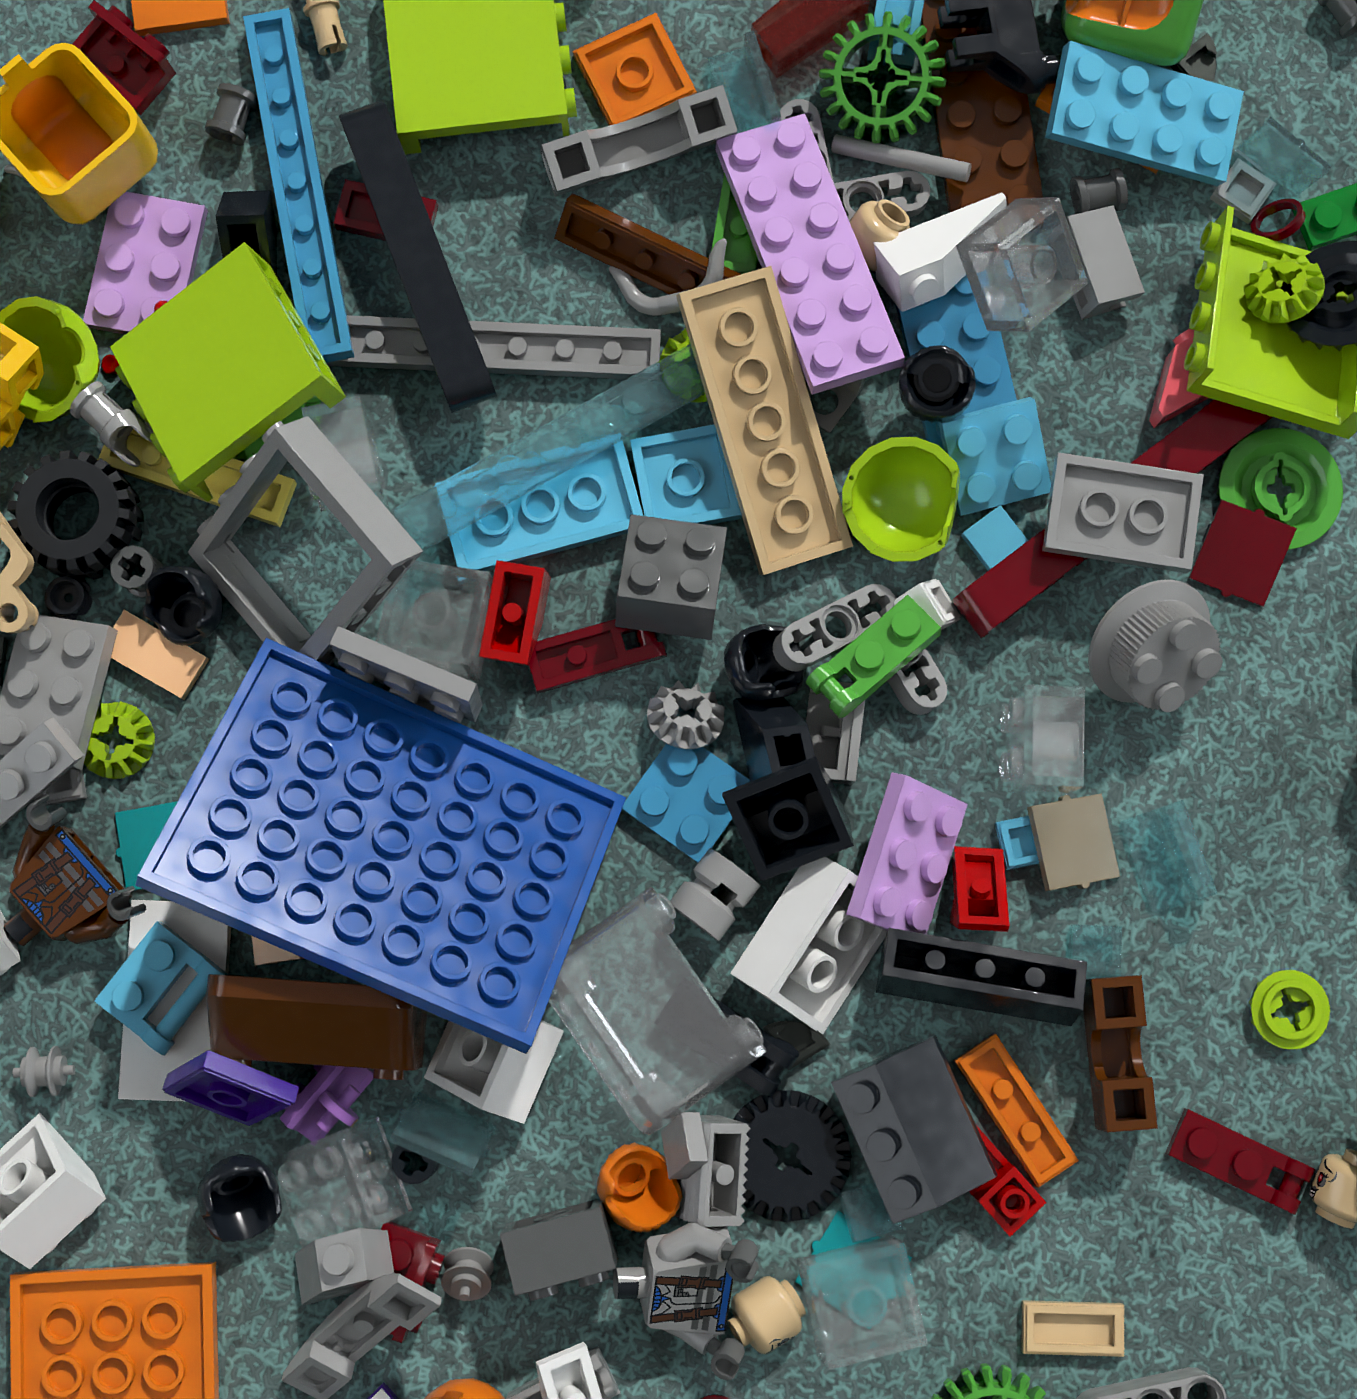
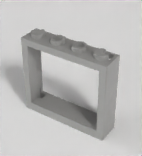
M307 416L287 424L279 421L264 433L262 437L263 446L257 454L250 457L241 466V477L235 485L227 489L218 499L220 507L215 514L197 529L199 537L188 553L206 575L210 576L213 582L217 584L218 589L263 642L265 638H268L330 666L337 658L330 646L337 627H342L357 634L421 555L423 550ZM287 461L372 559L312 636L231 541Z

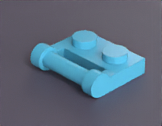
M156 921L94 1001L137 1034L149 1047L165 1056L175 1044L172 1038L206 996L208 974H228L164 923ZM187 967H192L198 974L156 1027L148 1020V1017Z

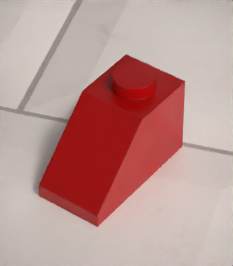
M496 560L479 653L480 658L529 666L543 624L551 576L545 568Z

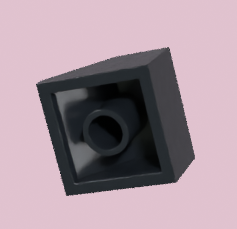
M816 756L722 793L723 799L761 881L854 846L848 816L831 778Z

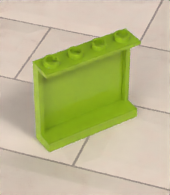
M383 0L396 129L405 155L422 153L420 139L558 123L562 124L563 136L570 135L568 118L577 117L574 88L564 89L563 75L572 74L569 45L559 46L558 32L567 31L563 2L554 3V0Z
M1227 206L1215 222L1210 221L1206 225L1200 240V249L1205 252L1203 263L1195 278V289L1200 290L1198 303L1192 311L1189 328L1194 330V337L1184 361V369L1189 371L1187 391L1349 439L1357 432V346L1355 344L1344 345L1339 352L1334 346L1325 345L1319 350L1311 341L1302 343L1294 331L1289 332L1286 323H1270L1253 315L1248 308L1244 289L1249 286L1250 273L1262 270L1264 260L1272 264L1280 261L1283 253L1291 259H1296L1302 254L1306 256L1311 251L1233 228L1234 207ZM1283 280L1276 282V289H1281ZM1343 291L1336 294L1337 301L1344 300L1348 304L1354 300L1353 294L1347 295Z
M245 242L110 346L119 363V366L115 368L117 375L133 391L136 397L132 401L135 410L150 424L153 433L150 434L153 445L168 459L171 465L167 469L171 480L184 493L191 490L207 502L213 499V496L204 480L264 435L271 426L285 419L313 396L320 399L330 409L346 397L271 266Z

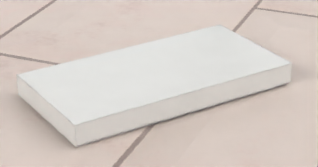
M131 900L132 907L144 903L146 911L130 918L128 957L156 921H160L228 974L230 926L172 901ZM187 967L148 1017V1020L156 1027L198 974L192 967ZM206 996L172 1038L175 1044L165 1056L149 1047L137 1034L123 1024L118 1099L184 1101L164 1093L165 1091L162 1088L166 1075L207 1050L211 1051Z

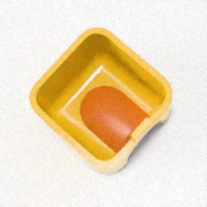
M68 43L54 44L44 50L29 64L18 54L0 69V76L5 82L0 87V152L64 221L70 224L84 225L93 220L149 173L157 163V143L134 108L76 46Z

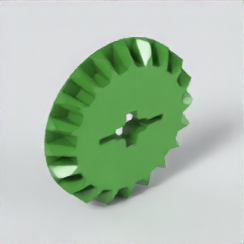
M1271 428L1249 435L1240 441L1226 456L1218 474L1219 487L1216 494L1220 497V500H1225L1253 512L1256 509H1262L1264 516L1297 528L1288 550L1303 548L1319 539L1333 525L1341 509L1343 483L1334 458L1317 440L1300 431ZM1277 467L1282 484L1284 486H1291L1292 493L1284 497L1281 508L1280 502H1277L1276 495L1268 494L1267 487L1275 483Z

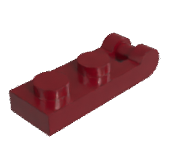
M616 619L537 641L529 666L536 691L539 694L636 665L667 657L664 643L658 642L656 632L615 627ZM635 632L640 647L626 650L622 635Z
M1184 1108L1165 1154L1293 1215H1296L1301 1204L1297 1197L1304 1181L1310 1183L1315 1171L1314 1168L1186 1108ZM1273 1167L1285 1172L1278 1190L1266 1185Z

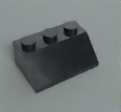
M936 1035L849 1070L831 1082L893 1224L938 1208L998 1176Z

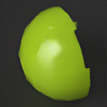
M38 296L16 299L0 311V322L39 347L44 375L36 390L29 388L25 392L18 410L25 414V418L33 420V423L53 421L70 414V405L76 396L88 385L96 382L98 378L100 360L98 347L92 332L83 319L65 305Z
M891 437L869 447L851 465L842 488V513L853 536L871 554L892 562L918 561L939 552L948 542L954 521L960 484V470L957 462L939 445L918 437Z

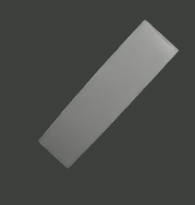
M397 1273L383 1275L368 1282L346 1298L316 1328L283 1372L282 1381L316 1399L330 1398L352 1379L356 1361L398 1326L411 1331L440 1307L442 1297Z

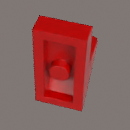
M954 846L952 856L954 900L950 923L957 929L1008 932L1010 924L1003 849Z

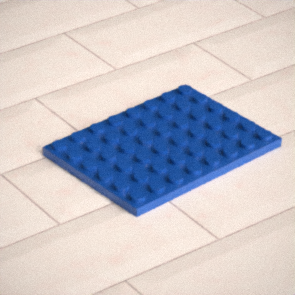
M265 638L141 868L135 886L527 1054L534 1041L626 797Z

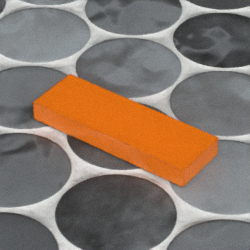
M992 1034L953 1060L1037 1188L1079 1161L997 1034Z

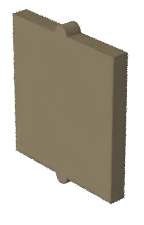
M1102 793L1073 799L1069 795L1060 796L1057 802L1027 807L1045 891L1076 885L1078 889H1086L1090 886L1091 882L1120 877Z

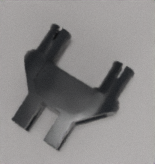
M945 0V6L939 7L937 14L940 29L976 27L977 35L954 38L952 41L953 50H947L945 53L948 72L984 70L1005 86L1024 94L1039 93L1046 85L1056 84L1062 54L1045 55L1040 50L1031 0Z

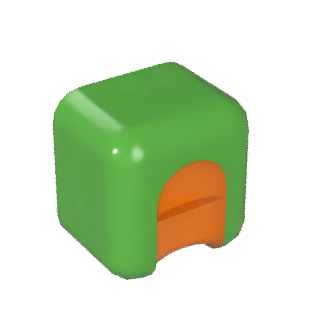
M1064 0L1061 12V25L1069 41L1152 65L1172 66L1185 58L1191 47L1204 0Z

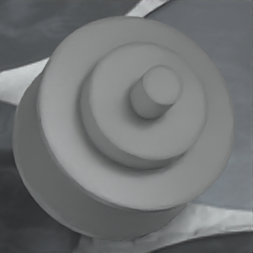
M52 1046L48 1056H40L36 1047H30L26 1057L22 1058L20 1067L13 1068V1077L20 1078L22 1087H26L30 1097H35L40 1087L48 1086L52 1096H58L62 1086L67 1082L68 1075H75V1065H68L66 1056L62 1055L58 1046Z
M461 1247L450 1251L444 1259L445 1272L441 1278V1286L448 1295L462 1301H473L481 1299L489 1293L492 1285L490 1275L493 1272L494 1263L486 1252L473 1247Z

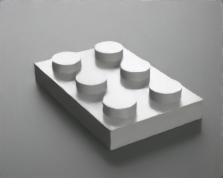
M1058 452L1054 459L1042 551L1188 573L1192 570L1204 474Z
M39 615L35 626L31 625L29 627L30 630L17 633L0 695V757H4L42 722L52 717L55 718L86 756L118 630L109 625ZM85 756L70 769L82 771Z
M337 627L330 646L338 659V664L346 669L345 673L370 684L374 680L391 687L390 693L416 704L419 699L436 706L434 709L435 713L457 723H461L463 718L476 722L483 706L477 683L347 629Z

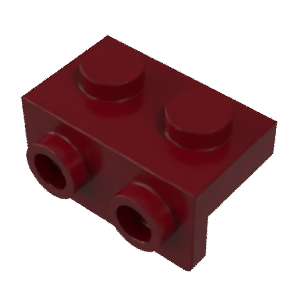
M93 0L88 9L95 18L72 45L85 54L131 104L136 113L141 116L176 75V72L166 58L170 52L151 34L147 33L142 38L132 30L134 23L117 7L112 5L106 10Z

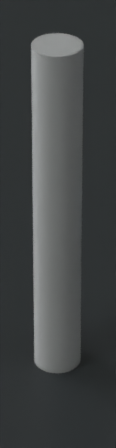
M838 134L834 136L831 148L832 153L963 182L968 181L972 167L971 163Z

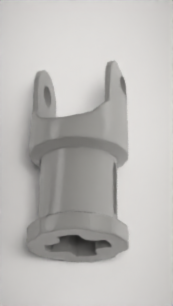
M101 382L91 383L73 400L70 405V414L76 419L83 418L100 434L99 439L107 448L113 451L125 463L138 467L140 465L139 459L127 449L128 436L134 429L143 438L152 442L150 434L153 431L131 409L123 410L105 393L106 387Z

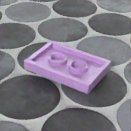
M125 192L114 201L108 209L83 321L91 329L127 334L154 313V306L157 302L163 300L168 302L190 285L193 280L208 213L207 208L204 205L132 192Z
M892 772L846 915L887 931L888 928L927 934L968 804L907 775Z

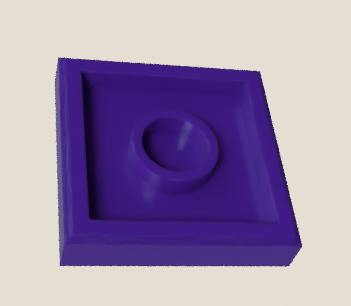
M207 1050L166 1075L162 1090L166 1094L251 1126L295 1104L299 1087Z

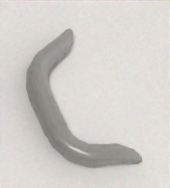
M723 238L714 245L709 254L706 276L698 287L723 280L726 239ZM613 266L609 267V272L616 281L625 300L638 312L652 316L681 312L676 297L678 293L656 298L648 297L641 293L629 274Z

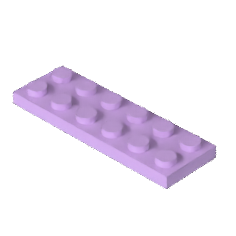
M805 113L716 140V153L761 267L772 266L798 359L811 394L813 395L902 367L905 356Z

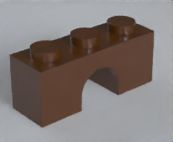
M1142 975L1086 979L1083 1012L1095 1129L1107 1133L1158 1129L1153 1078L1146 1074L1141 1055L1142 1026H1147Z

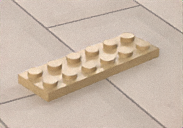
M772 266L678 293L676 295L759 575L769 574L853 547Z

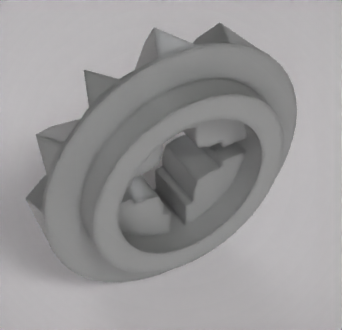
M678 680L671 688L660 686L656 696L650 698L647 720L652 732L664 743L681 749H697L709 745L720 735L724 725L725 706L718 704L715 692L701 693L699 682L690 689L685 688ZM679 707L685 711L696 708L694 719L689 715L677 717Z

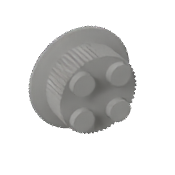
M1157 580L1141 585L1120 598L1101 619L1090 643L1088 665L1090 675L1096 686L1105 695L1114 700L1127 703L1137 702L1148 709H1161L1164 712L1175 711L1185 701H1189L1195 694H1198L1199 690H1202L1203 686L1207 684V681L1219 672L1223 663L1219 653L1221 649L1219 647L1221 644L1219 642L1220 638H1218L1219 634L1216 633L1217 630L1210 623L1209 608L1203 596L1192 586L1178 580Z

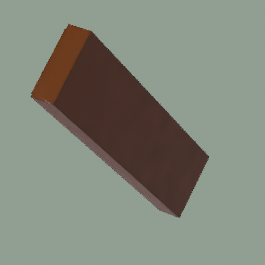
M574 193L566 199L554 237L555 240L609 266L618 268L667 294L697 288L704 280L709 258ZM724 266L723 280L741 275Z

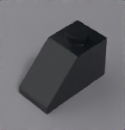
M271 190L223 192L215 216L222 259L245 242L271 266L277 276L276 223Z

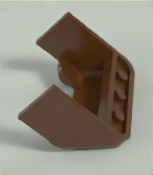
M208 974L206 999L210 1048L212 1052L251 1068L252 1060L374 1069L373 1078L386 1080H404V1070L413 1071L423 1068L427 1011L362 984Z

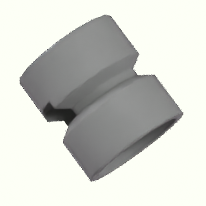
M709 848L693 869L696 877L693 882L684 881L668 904L712 938L720 941L735 921L732 912L734 908H744L760 885L734 863ZM720 885L723 888L716 898L710 893Z

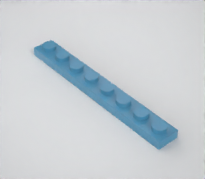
M289 8L243 16L294 306L326 363L354 358L291 12Z

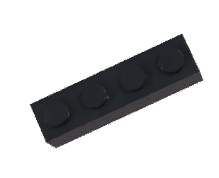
M888 928L881 950L876 993L1072 1026L1083 1011L1088 962Z

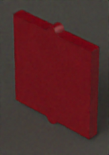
M1221 499L1195 559L1189 578L1221 590V594L1224 597L1232 594L1264 607L1297 528L1264 516L1262 509H1256L1253 512Z

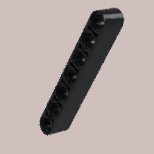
M382 99L340 114L341 124L451 413L497 397L488 369L384 100Z

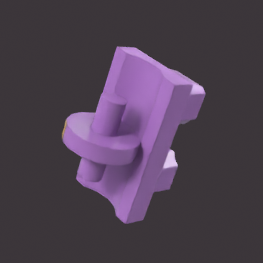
M314 1065L313 1068L318 1073L307 1086L301 1083L296 1085L299 1087L295 1104L285 1108L286 1111L282 1114L280 1120L286 1127L301 1133L316 1145L320 1143L339 1120L353 1127L359 1118L350 1106L374 1079L373 1071L370 1068Z

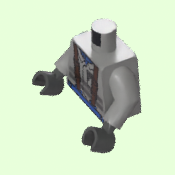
M688 1223L668 1234L650 1236L645 1241L642 1267H617L614 1269L613 1291L615 1299H640L647 1326L653 1329H661L680 1338L703 1355L707 1352L711 1353L714 1356L710 1366L714 1374L720 1379L732 1380L738 1372L739 1364L745 1354L744 1346L738 1339L726 1338L721 1342L717 1339V1336L725 1334L733 1279L741 1283L751 1282L759 1268L758 1263L755 1261L758 1255L757 1246L749 1239H742L734 1246L732 1245L727 1226L704 1227L697 1223Z

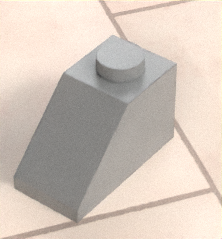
M357 1228L316 1239L295 1253L302 1305L353 1293L378 1277L394 1273L388 1230Z

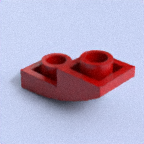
M976 1125L998 1176L974 1188L969 1193L1007 1235L1011 1237L1047 1202Z

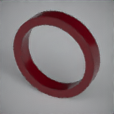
M1295 199L1274 201L1256 213L1251 221V230L1253 234L1275 241L1284 240L1293 235L1303 225L1306 217L1305 211L1301 203ZM1285 209L1297 211L1295 218L1282 229L1273 232L1259 231L1263 219L1267 216Z

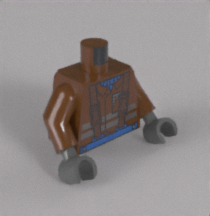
M45 795L31 803L26 810L29 825L22 839L12 871L14 881L9 886L10 893L23 908L4 924V928L22 946H25L42 930L53 940L66 941L68 939L75 944L108 939L129 921V918L144 913L146 906L144 903L135 907L131 906L129 899L132 898L130 893L135 890L134 886L124 888L72 829L59 826L54 830V825L66 817L67 811L60 807L50 814L46 808L49 796Z

